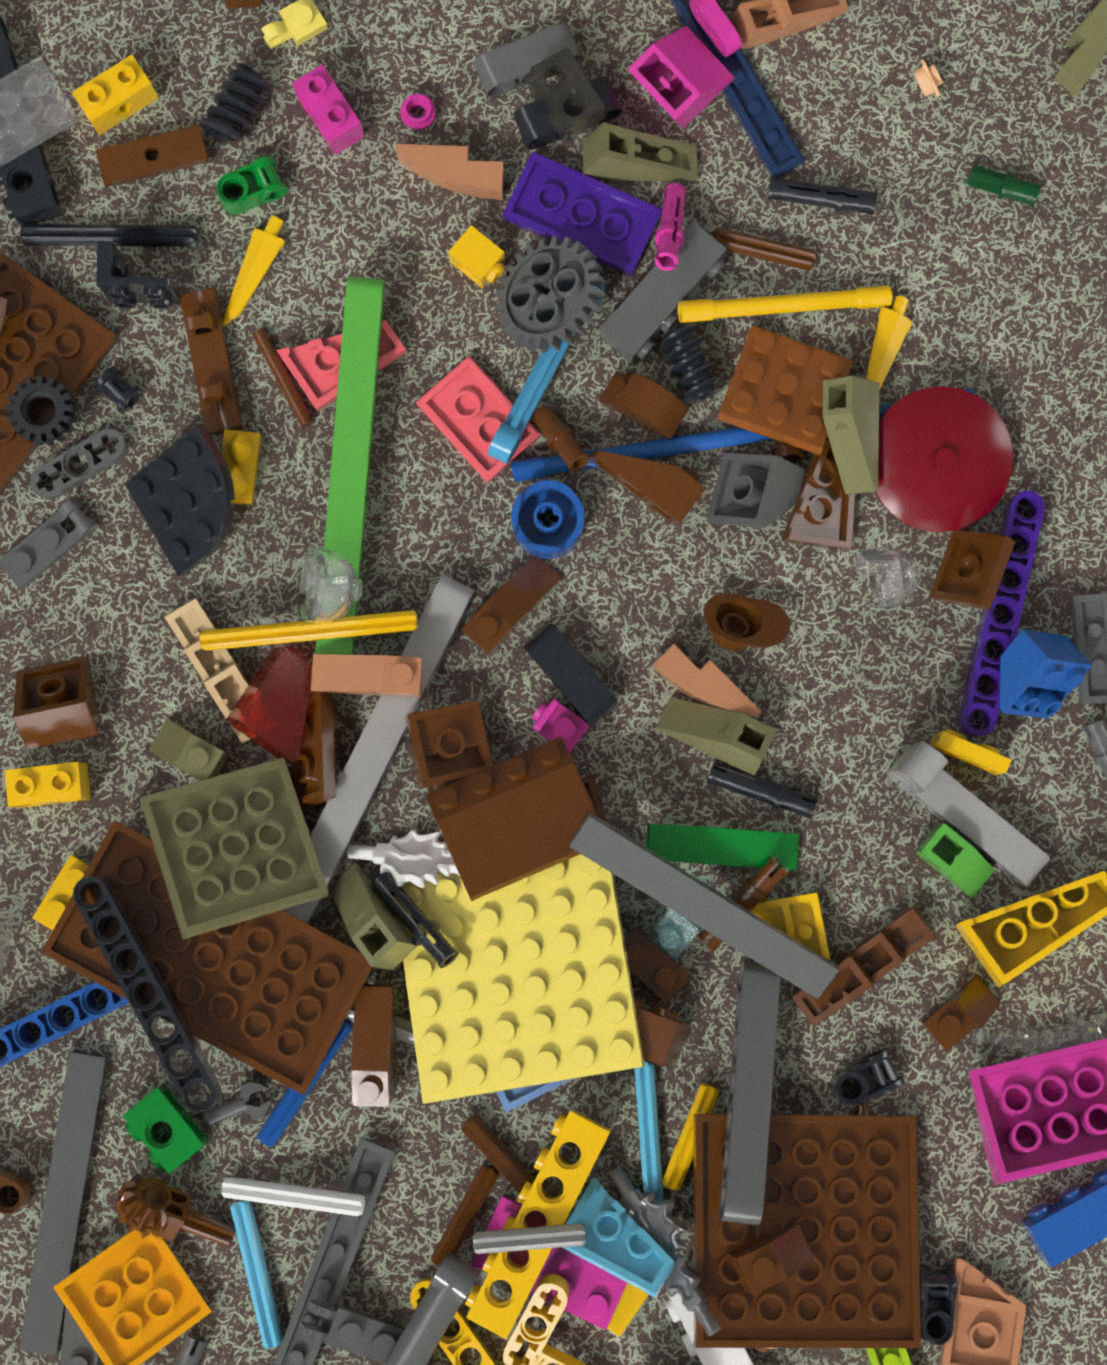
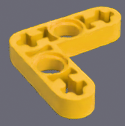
M548 1274L538 1282L507 1341L503 1353V1360L506 1365H547L549 1363L587 1365L546 1344L567 1305L570 1295V1286L563 1277L556 1274ZM554 1289L558 1291V1294L554 1296L548 1308L543 1304L547 1293ZM533 1316L540 1317L545 1321L546 1328L541 1331L533 1330L527 1324V1319ZM525 1339L530 1343L526 1354L521 1358L515 1354L520 1350Z

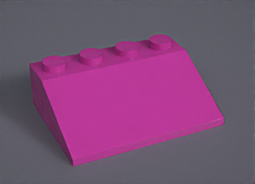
M1107 1038L969 1071L983 1146L994 1185L1107 1159Z

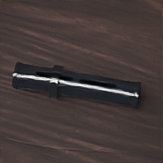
M771 176L768 200L773 199L834 208L836 213L847 210L874 215L878 192L846 188V184L840 183L836 187Z
M715 761L706 782L707 784L722 787L772 805L771 809L778 811L781 808L811 819L816 806L815 803L818 800L816 796L787 787V783L781 781L780 784L770 782Z
M389 871L382 873L373 881L371 887L377 891L394 914L413 934L412 939L416 945H422L435 959L440 968L447 967L458 957L459 952L451 946L439 931L440 925L435 920L430 921L402 887L397 886ZM395 896H398L410 910L411 915H408L394 899ZM419 924H422L436 943L433 944L418 927Z

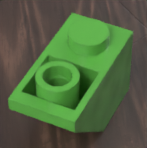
M945 823L936 824L914 851V853L971 899L995 871L970 843Z

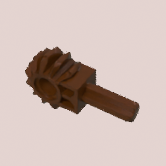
M152 1172L145 1177L137 1173L130 1181L127 1180L118 1192L119 1195L114 1210L120 1213L118 1223H127L129 1225V1233L134 1230L140 1231L143 1239L151 1233L156 1237L159 1236L173 1241L181 1229L224 1246H229L233 1241L236 1230L232 1225L188 1209L192 1195L177 1190V1188L168 1187L166 1185V1178L157 1180Z

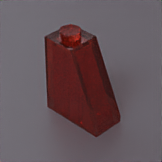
M290 646L270 651L225 721L277 759L284 757L285 762H296L300 756L311 687L312 667L304 662L306 657L300 651Z

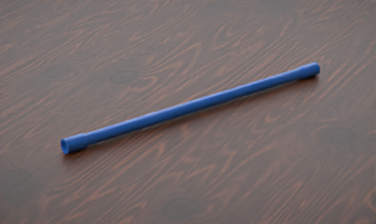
M973 388L963 389L975 394ZM895 402L879 404V418ZM740 427L676 436L672 437L671 440L664 438L584 452L589 456L591 452L600 450L647 460L773 439ZM560 455L551 457L539 456L511 461L514 482L571 472ZM589 459L588 463L580 470L599 466Z

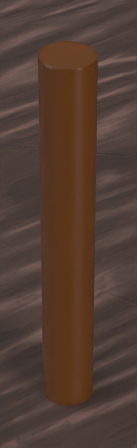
M265 328L256 330L252 333V336L301 428L313 424L314 420Z

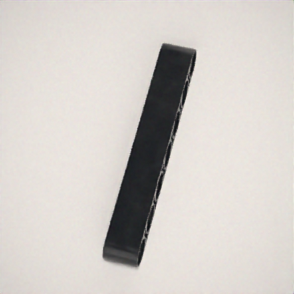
M91 876L82 878L73 889L74 901L182 1102L193 1112H203L214 1107L221 1098L222 1089L220 1083L114 887L104 878ZM96 883L101 887L102 897L96 904H91L86 898V890L91 884ZM111 916L116 917L120 923V930L114 937L107 936L104 931V923ZM128 949L133 950L138 957V963L131 971L125 969L121 962L123 953ZM146 982L152 984L156 990V997L150 1004L143 1002L139 995L141 986ZM162 1016H168L174 1023V1031L169 1037H164L158 1032L157 1022ZM180 1049L188 1051L192 1056V1065L188 1070H182L176 1065L175 1056ZM197 1083H203L210 1089L211 1097L206 1104L197 1102L193 1096V1089Z

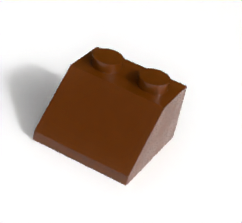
M88 656L17 671L13 719L26 750L98 735L99 710Z

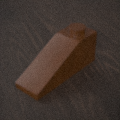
M600 450L593 451L589 455V459L670 523H681L706 489L698 482L700 479L699 475L684 465L680 468L675 465Z
M532 556L461 629L463 634L488 657H491L557 585L562 577L544 560Z
M364 984L355 1001L351 1061L352 1106L389 1107L398 1089L394 985Z

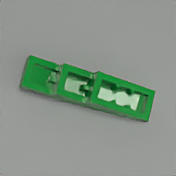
M647 823L646 847L669 862L762 868L769 858L774 856L780 861L775 869L784 864L788 870H797L799 834Z

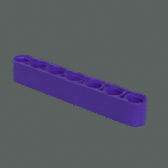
M1023 491L1017 494L1007 503L999 535L1007 536L1008 538L1011 536L1020 538L1024 543L1023 553H1016L1012 550L1005 571L1014 574L1016 578L1015 588H1008L1001 581L991 609H982L958 715L959 729L968 737L977 738L989 734L997 723L1000 710L1001 655L1017 635L1044 514L1043 499L1038 493L1033 491ZM1018 502L1028 503L1032 509L1031 518L1022 517L1018 513ZM995 606H1002L1007 610L1009 616L1006 624L999 623L994 619L993 609ZM987 641H994L999 645L1001 654L998 659H992L986 654L985 645ZM980 676H986L992 681L993 689L989 695L983 694L978 690L977 680ZM972 711H978L984 716L985 725L981 730L974 729L969 723V716Z

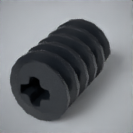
M234 62L237 69H231L227 74L230 81H224L220 87L223 94L218 93L213 98L216 106L208 107L206 112L209 118H203L200 121L201 127L206 132L226 144H232L230 142L232 139L244 140L245 137L239 132L238 127L250 129L252 125L247 121L245 115L256 117L258 112L252 106V103L255 102L262 105L265 103L264 98L258 92L260 90L269 93L272 91L271 86L259 73L239 62Z
M699 322L687 323L671 330L663 337L664 339L659 344L661 351L669 352L665 357L666 364L675 365L671 369V376L681 378L676 383L677 390L687 391L682 396V401L685 404L699 403L725 389L724 387L715 388L714 386L722 378L721 374H709V371L716 366V361L704 362L703 360L711 352L710 348L699 349L697 346L705 339V336H693L692 334L699 327Z

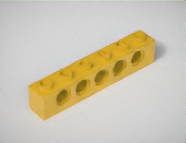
M573 1109L569 1111L567 1116L561 1113L551 1131V1134L556 1136L551 1149L543 1147L534 1165V1168L539 1170L534 1183L526 1181L516 1201L522 1204L517 1217L514 1218L509 1215L502 1230L530 1228L526 1217L531 1211L541 1212L546 1218V1226L564 1225L611 1129ZM572 1142L580 1148L581 1157L577 1162L569 1163L561 1157L560 1149L564 1143ZM554 1176L562 1181L564 1190L561 1195L553 1197L545 1192L543 1183L547 1177ZM552 1248L527 1250L529 1261L523 1265L514 1263L509 1256V1252L490 1253L482 1268L483 1271L488 1273L482 1287L475 1284L465 1302V1305L470 1307L466 1318L507 1339ZM497 1280L508 1282L512 1289L511 1296L506 1299L495 1296L492 1290L493 1282Z

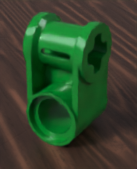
M273 156L258 158L250 164L220 177L216 190L221 206L226 212L234 215L242 214L262 204L280 199L289 192L287 184L282 183L275 166L277 162ZM264 176H266V177L268 178V180H269V182H270L269 184L267 183V181H266V179H265ZM236 188L243 191V194L238 199L232 200L226 197V194L231 189Z

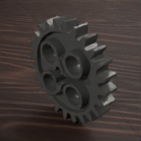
M553 236L550 244L543 238H540L538 249L536 250L530 244L526 245L527 255L525 257L516 253L515 258L518 263L516 266H505L510 275L509 277L499 278V281L505 287L495 292V295L503 300L494 306L502 314L497 321L505 327L503 332L521 347L524 345L530 351L538 348L543 353L547 352L549 345L559 351L561 340H565L572 345V334L575 332L584 336L585 332L582 325L584 323L592 325L595 323L590 314L592 311L598 312L602 310L595 301L605 297V293L598 288L606 282V279L599 274L603 268L595 261L597 257L579 241L574 243L569 237H565L561 241L556 236Z

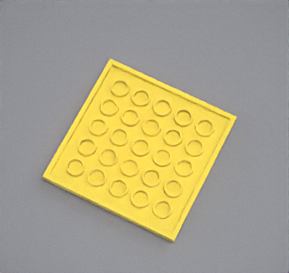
M580 854L473 901L470 900L460 876L455 873H451L449 877L442 873L438 874V885L426 881L423 888L412 882H406L401 886L430 921L435 920L440 925L439 931L451 946L459 952L458 957L445 968H440L435 959L422 945L417 946L403 960L423 1104L645 1067L613 873ZM395 896L394 898L408 915H411L410 910L398 896ZM419 924L418 927L433 944L436 943L422 924ZM404 925V927L407 929V931L409 932V934L413 937V934H412V933L409 931V929Z

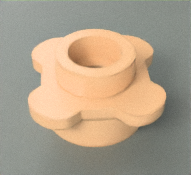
M924 59L920 60L922 66L914 70L913 73L924 96L926 97L934 92L937 97L940 96L937 86L943 84L935 65L927 67Z

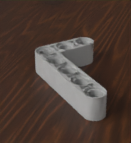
M924 741L909 745L886 775L896 784L899 781V787L924 807L928 805L926 809L952 830L957 828L955 830L957 834L980 853L985 851L983 854L1010 877L1013 874L1012 879L1027 888L1050 860L1049 856L945 772L943 768L947 765L948 761L935 748Z

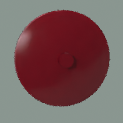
M945 386L929 387L900 398L879 418L878 491L874 492L880 504L895 519L919 530L930 532L954 531L979 521L1000 501L1011 477L1013 450L1011 439L1003 420L986 401L971 392L959 388Z

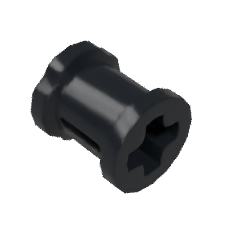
M116 366L107 369L94 385V390L98 394L106 395L117 405L116 410L121 414L128 412L143 393V390L138 386L133 387L120 376V370Z

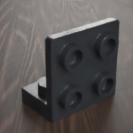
M98 241L96 284L107 299L114 303L115 307L132 309L136 307V303H150L152 308L170 309L172 304H181V294L170 278L132 277L130 263H126L123 253H120L113 241Z

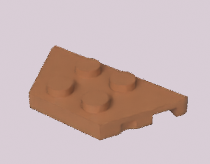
M955 1256L953 1272L957 1280V1295L954 1308V1331L950 1340L942 1345L939 1365H1018L1026 1305L967 1261Z

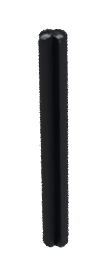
M24 224L20 229V239L26 246H98V241H113L115 246H196L198 243V230L194 225Z

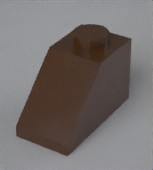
M799 1224L790 1226L729 1255L744 1290L752 1295L788 1279L814 1260Z

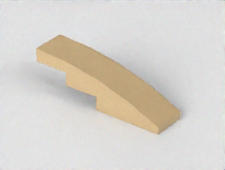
M194 597L167 613L164 618L184 647L186 655L203 679V684L241 743H245L273 726V722L229 649L206 651L201 648L200 632L216 628L198 599Z

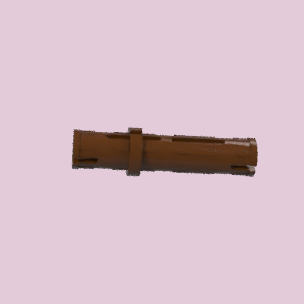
M771 856L768 862L752 879L747 878L742 883L743 889L732 900L751 912L759 902L764 903L769 898L767 894L789 873V870L782 864L771 874L780 862L777 858ZM706 930L697 935L703 944L712 936ZM714 936L706 947L714 952L723 941Z

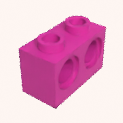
M322 64L292 83L297 99L334 155H337L365 137L361 122Z

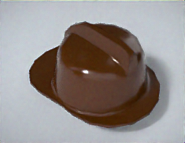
M725 592L711 597L704 607V620L709 628V633L719 646L727 650L739 651L749 646L765 648L775 646L786 639L790 631V619L786 612L777 604L766 600Z

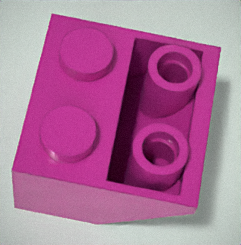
M687 26L653 43L628 68V71L682 129L735 78Z

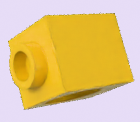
M472 225L448 251L450 263L482 289L488 282L495 283L506 268L503 265L505 263L504 251Z

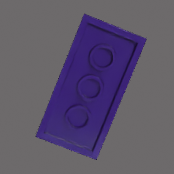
M532 151L502 216L504 220L548 240L556 236L561 241L565 237H569L574 243L579 241L597 257L595 261L632 277L660 219L662 209Z

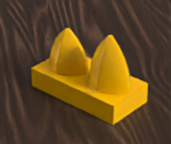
M224 429L221 454L228 465L233 481L235 500H232L231 504L253 506L262 437L260 433Z

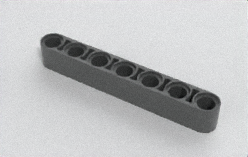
M742 962L738 978L720 1197V1220L760 1225L764 1206L780 976L761 964Z

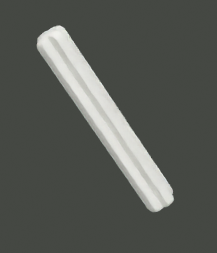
M226 1177L222 1183L221 1193L224 1198L352 1216L362 1215L365 1208V1197L359 1194L237 1177Z

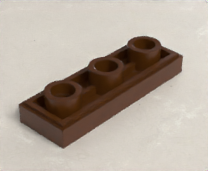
M200 124L96 150L103 183L106 187L210 162ZM159 154L156 160H148L150 155Z

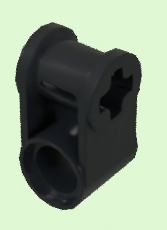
M886 1047L863 1057L858 1062L836 1072L831 1078L829 1086L834 1098L846 1105L854 1106L903 1085L905 1080L903 1076H898L889 1057L891 1054L890 1048ZM853 1077L857 1082V1090L852 1096L844 1097L841 1093V1084L846 1078Z
M920 1268L921 1339L934 1345H943L950 1340L954 1331V1308L957 1295L956 1276L949 1269H942L939 1273L925 1272V1270ZM933 1317L932 1327L927 1331V1324Z

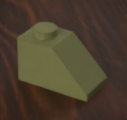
M169 719L165 720L149 748V751L200 781L218 776L230 755L225 750Z

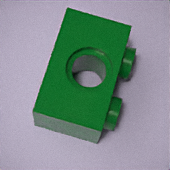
M165 1084L158 1086L123 1115L127 1121L125 1124L127 1132L137 1142L143 1141L150 1150L148 1157L154 1166L160 1171L165 1169L168 1174L172 1173L209 1142V1139ZM159 1121L170 1125L172 1129L170 1140H162L157 1136L155 1128Z

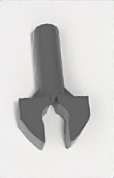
M249 1081L240 1085L241 1094L239 1098L206 1111L203 1115L205 1123L211 1126L243 1112L250 1114L253 1121L263 1117L270 1109L273 1099L261 1105L248 1104L247 1101L251 1098L252 1093L266 1089L268 1086L256 1081Z

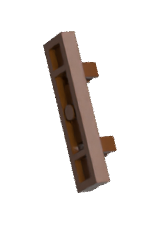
M212 287L180 295V301L204 425L210 435L223 433L224 429H242L244 427L218 292ZM199 328L213 330L212 332L199 335L196 333V329Z

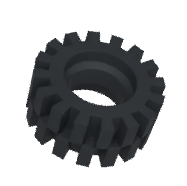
M36 376V380L28 377L24 379L25 385L21 386L18 383L14 387L17 390L16 394L10 393L8 396L11 405H6V411L10 414V417L7 418L14 427L13 429L27 441H32L42 446V443H46L48 446L55 445L54 440H59L60 442L65 440L66 438L63 435L66 432L72 433L74 428L71 427L72 422L77 423L78 419L75 415L78 407L73 401L74 397L61 383H58L51 377L46 379L44 376ZM40 398L51 399L55 404V415L45 424L34 423L29 415L30 406L35 400Z

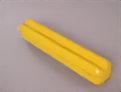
M702 1083L700 1085L663 1176V1185L675 1191L681 1189L693 1160L694 1114H711L718 1098L719 1090L709 1084Z

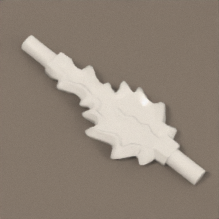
M413 828L402 838H398L396 835L392 836L388 844L377 843L376 846L350 844L347 850V855L350 859L370 860L375 865H381L380 873L389 871L398 887L403 886L406 882H412L421 888L425 886L426 881L438 885V873H442L446 877H449L451 873L459 875L445 842H441L443 837L440 831L420 835L419 828Z

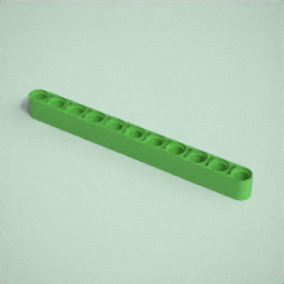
M348 276L318 619L357 616L385 279ZM355 636L316 640L315 654L354 655Z

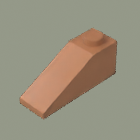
M313 654L311 691L421 698L424 661L422 657Z

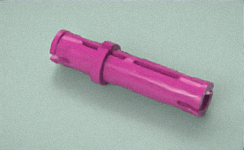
M679 183L668 184L667 189H664L661 224L655 234V243L657 245L655 264L664 271H671L676 268V265L679 263V249L684 243L682 222L687 190Z

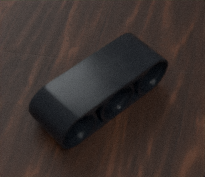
M604 76L529 103L519 108L513 114L525 147L528 150H534L618 117L622 110L609 78Z
M552 623L523 645L532 659L590 727L618 704V701Z

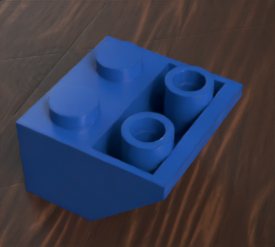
M1022 629L1001 655L1000 709L1005 714L1048 719L1059 711L1063 700L1068 694L1083 682L1084 675L1092 667V664L1067 636Z

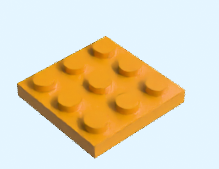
M137 1230L123 1236L53 1287L105 1365H140L212 1312L163 1238L156 1237L150 1233L143 1239L140 1231Z

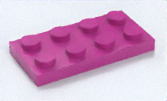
M502 1195L486 1231L502 1230L509 1215L514 1218L517 1217L522 1204ZM531 1211L527 1214L526 1221L530 1228L546 1226V1218L541 1212ZM562 1247L552 1248L530 1294L533 1293L542 1277L548 1274L559 1275L570 1286V1295L564 1310L607 1330L627 1282ZM527 1250L509 1252L511 1260L516 1264L523 1265L529 1261ZM476 1253L471 1265L482 1270L490 1253ZM551 1289L547 1293L545 1301L551 1303L554 1296L558 1294V1291Z

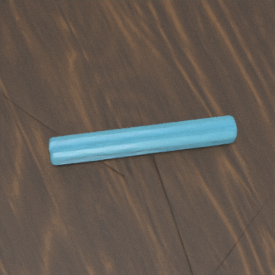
M644 1061L645 1067L634 1069L643 1194L655 1191L656 1200H664L654 1063Z
M240 1200L231 1205V1213L264 1348H273L281 1345L284 1337L251 1201Z

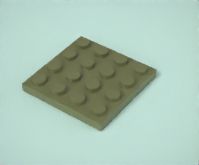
M284 757L140 797L142 810L182 940L328 896L329 891Z

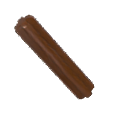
M720 227L715 228L712 236L728 252L803 270H812L816 259L815 250Z
M474 1114L463 1123L461 1131L519 1194L526 1181L534 1183L536 1178L478 1115Z
M485 1164L481 1165L432 1254L431 1261L436 1266L440 1267L448 1252L456 1255L498 1178L499 1172Z

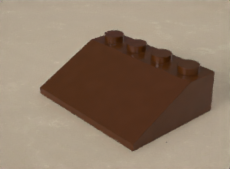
M561 737L425 794L435 822L471 901L580 855L579 852L569 847V841L589 812L598 817L578 770Z

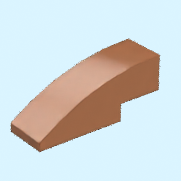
M755 0L741 3L730 16V20L741 39V49H746L825 23L847 13L849 7L846 0Z
M396 144L398 161L428 181L457 193L479 198L503 200L504 162L470 160L468 146Z
M675 644L652 666L671 685L707 706L743 713L754 719L762 713L711 660L699 670Z

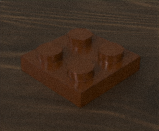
M954 530L929 597L938 602L990 610L1015 541L1007 536Z

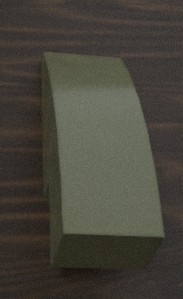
M1102 0L1073 32L1067 45L1075 52L1064 63L1054 78L1075 97L1089 81L1107 52V0Z

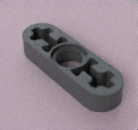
M107 428L97 432L36 468L30 477V486L33 492L46 500H54L121 461L128 451L127 441L115 429ZM110 438L112 441L118 440L119 443L115 445L116 452L114 454L103 451L97 455L102 460L98 464L95 457L88 451L90 447H93L96 452L105 448L104 440ZM77 455H84L89 460L88 469L81 474H74L70 469V462ZM60 465L64 473L71 478L68 482L62 476L52 482L54 489L51 491L45 487L40 489V486L44 483L42 478L44 475L47 474L54 478L61 474L57 469Z

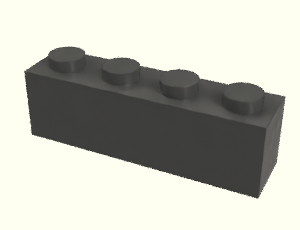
M693 221L684 232V243L679 249V263L676 265V268L671 271H664L655 265L602 325L599 337L629 363L633 364L638 357L644 360L656 346L653 339L661 330L668 333L678 321V315L676 314L678 312V302L697 300L703 292L700 288L701 284L708 277L714 280L726 265L723 259L727 249Z

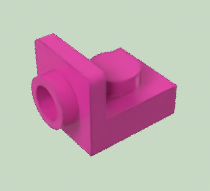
M555 698L550 704L544 701L532 716V719L536 721L533 730L548 741L561 737L569 754L590 726Z

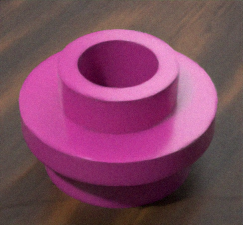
M414 94L403 101L400 114L403 123L413 130H423L434 122L436 109L429 97L423 94ZM421 108L425 111V114L421 118H415L412 116L414 109Z

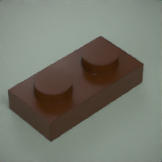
M637 927L624 939L629 971L667 1004L691 976Z

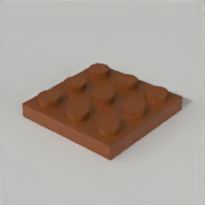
M751 325L717 420L820 455L828 435L822 417L823 381L847 377L853 360Z

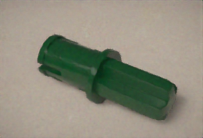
M977 165L971 168L967 179L969 186L998 195L997 199L1001 200L1003 197L1032 207L1037 200L1041 187L1040 184L1012 177L1011 172L1007 171L1003 174Z

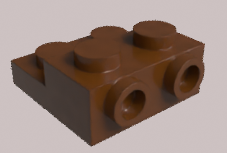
M478 700L416 712L405 716L413 750L411 759L419 790L428 788L430 793L449 783L456 782L493 766Z

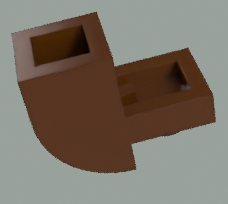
M616 371L599 399V402L604 407L631 417L644 430L669 440L673 437L688 411V408L668 390L635 372L630 376Z

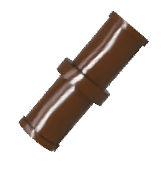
M549 405L537 409L532 416V421L547 438V446L550 450L557 451L570 471L576 472L582 469L588 463L589 456L574 439L572 429L567 425H563Z

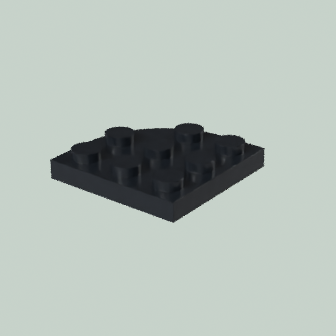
M205 425L195 426L125 483L126 488L177 576L189 573L210 557L225 540L232 524L228 520L231 501L235 500L234 486L228 465Z

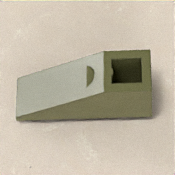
M856 376L824 380L822 417L845 494L877 492L879 383Z
M671 697L655 728L755 776L777 730L743 713Z
M354 863L330 886V890L350 938L370 966L393 970L417 945L391 908L377 891L371 887L372 882L360 866Z

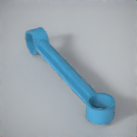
M605 284L598 287L603 292L605 291ZM603 298L596 299L595 303L600 305ZM561 340L559 351L549 345L546 353L541 352L505 422L497 430L487 455L505 464L510 462L527 424L570 345L565 340Z

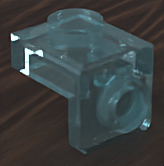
M669 909L651 929L647 937L676 959L702 928Z

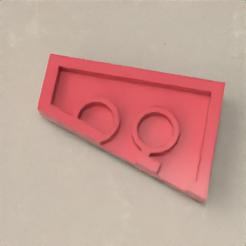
M386 320L382 321L378 371L407 353L405 347ZM342 334L322 340L321 338L308 341V344L293 348L286 347L276 350L317 412L337 399Z

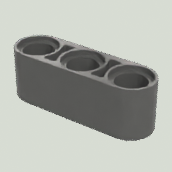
M559 23L481 54L474 60V66L488 97H497L573 67L581 61L582 56L567 23Z

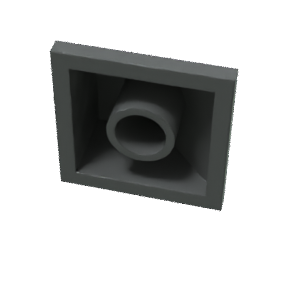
M724 453L706 521L713 524L756 528L767 527L795 505L805 469L780 456Z

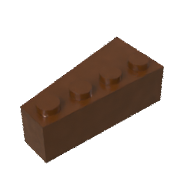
M634 997L643 1058L661 1066H677L691 1024L676 1019L678 1013L657 1006L655 1011L643 1007V1000Z

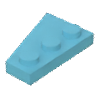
M593 1176L566 1225L583 1224L586 1230V1243L583 1246L562 1248L657 1298L674 1267L673 1259L626 1213L621 1204L614 1200L603 1188V1185Z

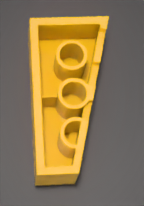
M1105 871L1096 873L959 922L955 926L997 987H1000L1107 915V874Z

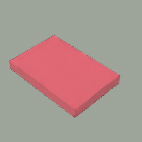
M470 355L416 402V405L487 484L505 469L511 461H514L541 437V434L529 422L508 464L487 455L497 430L505 422L514 404Z

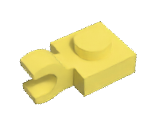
M298 0L278 11L282 21L271 22L264 26L262 31L265 35L263 36L264 40L272 50L291 38L299 46L325 31L328 27L313 0Z

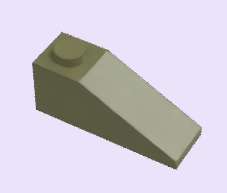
M602 123L583 140V174L612 181H695L697 179V146Z

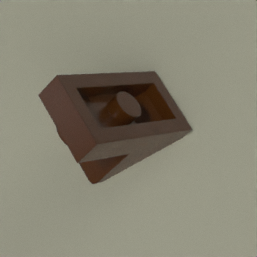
M975 975L921 1023L941 1047L948 1052L974 1028L981 1029L984 1027L1001 1002L984 982Z

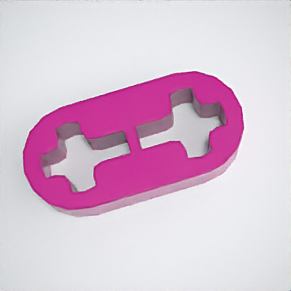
M715 0L689 1L694 17L722 56L727 58L742 47L739 34Z

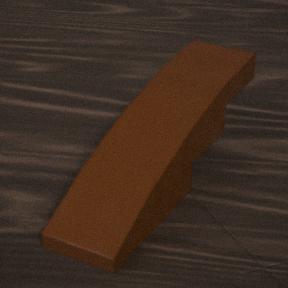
M913 905L838 960L835 964L838 965L839 971L819 999L802 989L796 992L792 999L813 1027H815L871 988L874 982L902 964L908 956L933 940L936 934Z

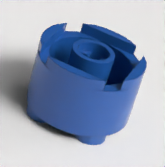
M543 480L532 484L521 492L514 501L511 513L514 536L518 544L526 552L538 558L555 559L569 554L579 543L584 531L585 513L580 499L571 488L558 481ZM546 513H552L553 520L558 522L551 523L550 527H544L543 521L539 520V518L544 519Z

